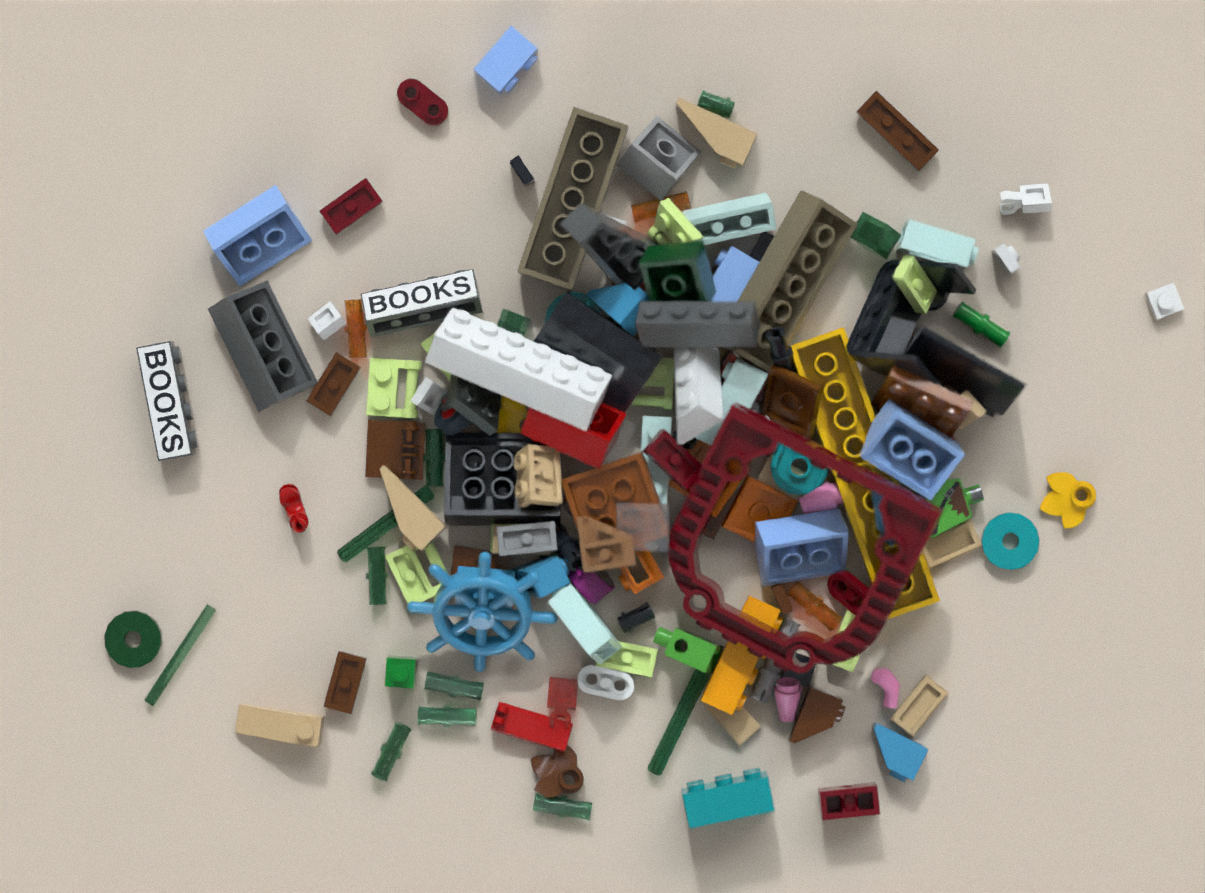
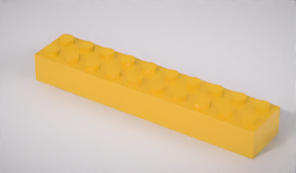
M844 327L791 345L794 354L792 360L797 374L823 386L816 422V430L822 446L900 486L897 479L860 456L875 414L857 363L846 350L848 337ZM831 470L872 585L882 561L875 552L876 542L880 539L878 536L881 532L875 526L871 490L854 481L851 484L846 483L835 476L837 472ZM884 543V548L888 553H898L899 547L896 543L893 547ZM923 552L888 619L940 601Z

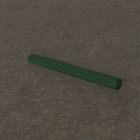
M206 604L144 699L148 704L155 705L214 615L216 609L211 605Z

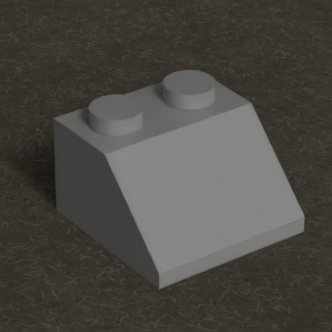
M656 116L633 141L616 166L662 201L702 151Z

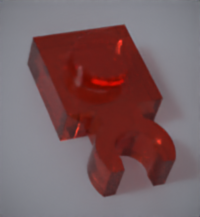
M549 678L547 708H555V711L549 717L550 728H554V721L558 717L565 720V729L570 728L571 717L567 710H576L577 679Z

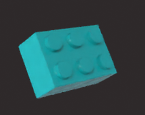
M760 768L744 770L743 776L732 778L731 773L715 776V782L705 784L703 779L686 783V788H681L689 829L775 811L768 775L766 771L761 772Z

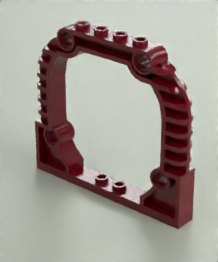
M735 402L731 405L701 465L702 468L673 524L668 542L669 565L676 584L682 593L686 595L683 600V608L690 617L697 620L696 624L709 631L712 628L722 633L721 637L733 644L739 642L747 646V651L759 658H763V656L768 657L774 661V666L788 672L790 669L797 673H805L814 664L831 665L850 660L860 655L873 644L889 618L944 509ZM780 444L810 458L809 463L819 469L825 470L827 467L837 472L835 476L838 479L849 484L854 481L883 496L878 508L882 515L885 533L876 542L875 546L876 555L882 561V564L853 621L845 630L827 639L808 631H800L788 636L725 602L724 593L720 585L703 575L700 569L698 550L703 532L728 483L743 479L751 471L752 459L775 452ZM730 459H738L741 462L742 470L740 473L730 470ZM885 541H895L899 547L898 553H888L884 548ZM695 595H700L705 599V608L701 609L695 606L693 603ZM796 651H806L809 655V662H800L796 658Z

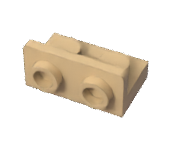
M526 445L517 452L514 458V468L517 470L515 496L518 498V507L525 508L529 504L560 505L562 503L560 452L550 446Z

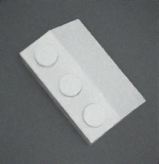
M715 347L674 348L677 443L683 445L723 420L719 349Z

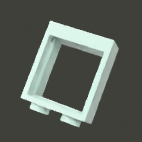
M908 219L903 225L896 251L933 262L957 263L961 270H963L968 265L974 264L978 247L974 246L976 239Z
M573 585L563 586L553 592V598L548 603L588 655L601 665L622 648V645L588 601Z

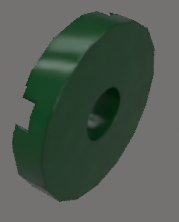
M138 610L126 611L114 617L108 624L104 635L105 648L110 658L117 664L128 668L142 667L152 662L159 653L162 645V631L157 621L148 614ZM136 631L140 634L141 643L139 646L131 647L127 644L126 635L128 632Z

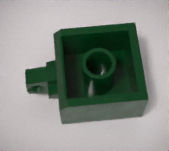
M703 241L651 245L647 247L639 264L650 302H712L716 289Z

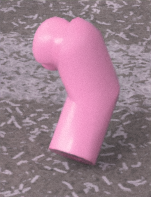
M886 668L875 669L871 674V679L873 683H878L885 691L883 707L897 708L900 688L899 681L890 670Z

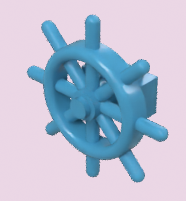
M482 552L479 555V568L458 566L457 573L452 576L448 575L437 564L431 565L429 573L441 583L435 595L434 603L412 601L407 605L410 613L433 615L434 625L439 636L427 643L426 649L428 652L434 653L448 643L461 652L475 655L474 669L477 672L485 670L486 656L502 654L513 648L526 660H533L535 652L523 642L531 622L554 624L558 620L557 615L553 612L532 611L531 599L526 590L539 581L540 576L538 573L531 572L517 581L515 580V570L490 569L491 556L488 552ZM455 596V605L447 604ZM513 604L516 605L518 610L513 609ZM448 616L465 618L454 625ZM500 620L517 622L509 629ZM473 627L476 629V636L465 631ZM491 628L498 635L487 637V629Z

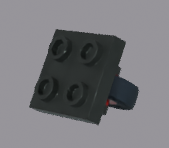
M451 374L450 390L441 398L442 402L435 413V426L446 435H455L474 423L490 436L498 430L501 395Z

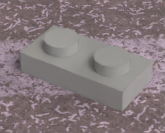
M555 521L497 527L499 556L558 550Z

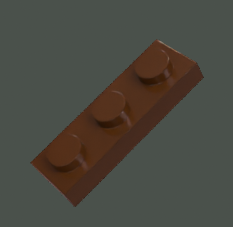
M875 91L856 111L868 125L918 172L939 151L931 141L878 91Z

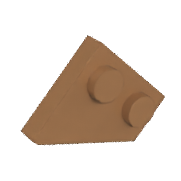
M588 516L576 517L583 573L636 565L632 535Z

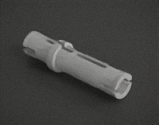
M783 618L779 631L790 636L798 631L801 624ZM768 657L763 668H759L760 676L750 695L751 698L765 704L768 702L767 700L776 680L781 677L779 675L781 669L774 666V661Z

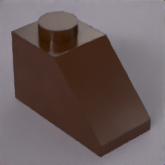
M809 685L788 738L789 741L797 743L832 728L835 721L840 722L846 707L841 705L843 699Z

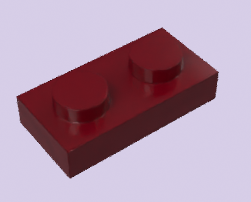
M365 178L319 212L334 233L338 235L383 203V200L368 179Z
M660 429L643 450L683 490H687L692 485L702 468V464L682 445L678 444L665 429Z

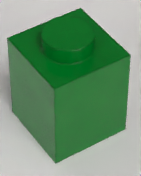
M389 655L386 659L385 686L414 688L416 686L418 657Z

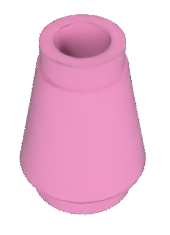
M826 482L799 498L804 514L838 509L837 506L843 504L836 482L831 484Z
M780 678L774 686L779 720L782 722H793L796 720L802 693L800 681L796 678Z

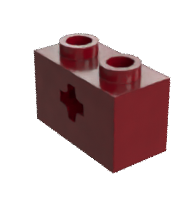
M875 782L818 788L822 820L880 815L878 787Z

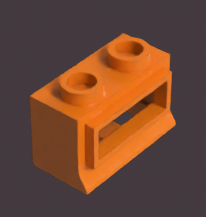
M645 543L635 546L634 551L649 578L637 584L628 567H620L623 574L618 576L626 592L632 589L633 593L636 594L665 578Z

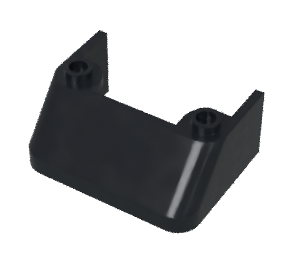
M890 260L880 268L847 342L846 350L853 360L884 377L888 375L894 365L937 384L936 379L917 356L904 355L921 313L915 312L893 279L895 270L901 260ZM918 261L937 290L928 311H935L941 308L946 303L950 293L975 294L976 288L957 263Z

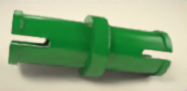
M963 301L957 306L952 317L957 318L972 328L974 334L977 336L979 334L983 335L1000 348L1010 336L1009 331L989 320L990 316L980 314Z

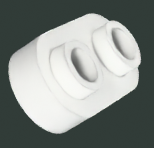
M587 665L578 673V686L585 693L614 700H625L633 693L634 681L627 672L596 665ZM595 674L597 682L589 684L586 680L587 675ZM617 680L625 682L626 686L623 690H617L614 687V683Z

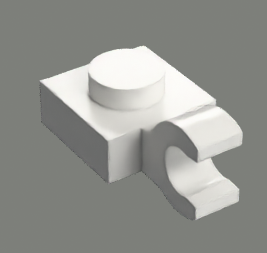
M1048 183L1019 186V192L1003 191L1000 193L1002 203L1000 204V210L1003 215L1013 214L1019 208H1022L1023 214L1052 211Z

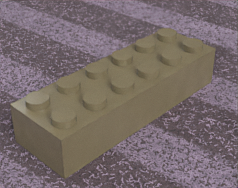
M573 107L517 270L519 274L573 292L586 252L561 223L581 203L598 212L601 211L629 125Z
M800 190L738 301H755L760 322L756 347L725 348L758 368L769 372V367L775 363L772 362L770 357L771 348L766 332L769 331L771 333V328L781 327L784 329L787 344L791 343L858 223L821 198Z

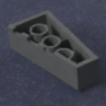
M582 203L561 223L566 231L616 285L626 283L635 290L644 282L639 263L647 247L657 245L648 236Z

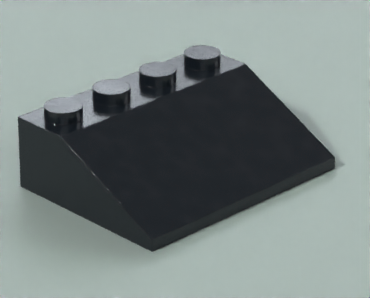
M568 291L564 294L533 341L538 344L547 345L554 351L573 356L580 362L599 367L604 372L611 374L612 377L602 403L622 412L627 411L663 358V355L652 347H642L640 339L632 336L627 330Z
M924 326L916 329L904 355L917 356L936 379V385L943 388L946 385L955 390L954 393L958 395L966 390L969 391L985 409L986 412L984 414L992 418L995 414L1003 416L1026 386L1025 383Z
M487 433L445 434V525H522L555 521V526H561V504L558 506L529 504L522 508L518 507V498L515 496L517 470L514 468V458L517 452L528 444L547 445L535 442L521 433H493L490 436Z

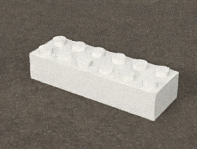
M453 307L436 331L425 362L585 431L598 411L612 377L611 374L604 372L599 367L587 365L578 361L573 356L561 354L550 349L547 345L535 343L524 338L521 334L507 331L498 327L493 322L481 320L470 315L467 311L458 310Z

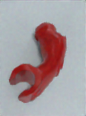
M294 484L283 485L279 490L280 504L288 515L290 527L293 531L303 533L308 527L309 520L300 492Z

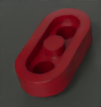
M406 79L400 83L397 89V97L400 103L430 126H439L447 120L449 115L448 106L437 94L417 79ZM409 88H415L417 94L413 98H408L406 91ZM431 106L439 108V113L436 116L429 114L428 110Z
M840 570L832 574L827 582L828 590L832 597L856 616L869 588L846 570Z

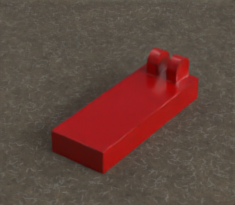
M499 701L490 730L565 753L573 723Z

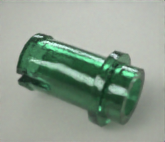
M703 90L697 106L719 114L723 118H730L735 102L731 101V97L725 99Z

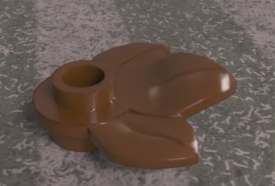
M566 746L565 753L554 750L553 756L539 755L531 758L533 772L541 779L536 784L534 791L541 796L552 798L562 792L574 794L583 786L584 776L577 767V755L570 746ZM571 775L574 778V784L567 785L564 782V777Z

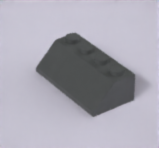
M268 281L227 296L208 308L258 412L279 404L317 384L318 381Z

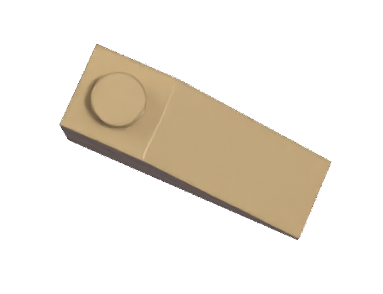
M678 97L676 106L714 154L721 158L719 162L732 169H735L736 165L742 167L757 133Z
M383 465L380 468V472L399 529L405 535L402 540L413 551L417 548L420 551H424L447 526L387 466Z
M239 704L235 733L318 747L322 740L325 715Z

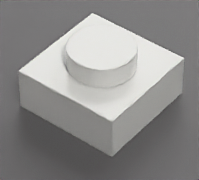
M1003 243L992 251L1008 275L1021 267L1018 263L1021 258L1011 245L1007 248Z
M1174 282L1145 293L1156 320L1184 309Z
M331 301L308 318L323 340L346 324V321Z
M426 377L417 388L411 402L434 415L442 402L441 398L448 390Z

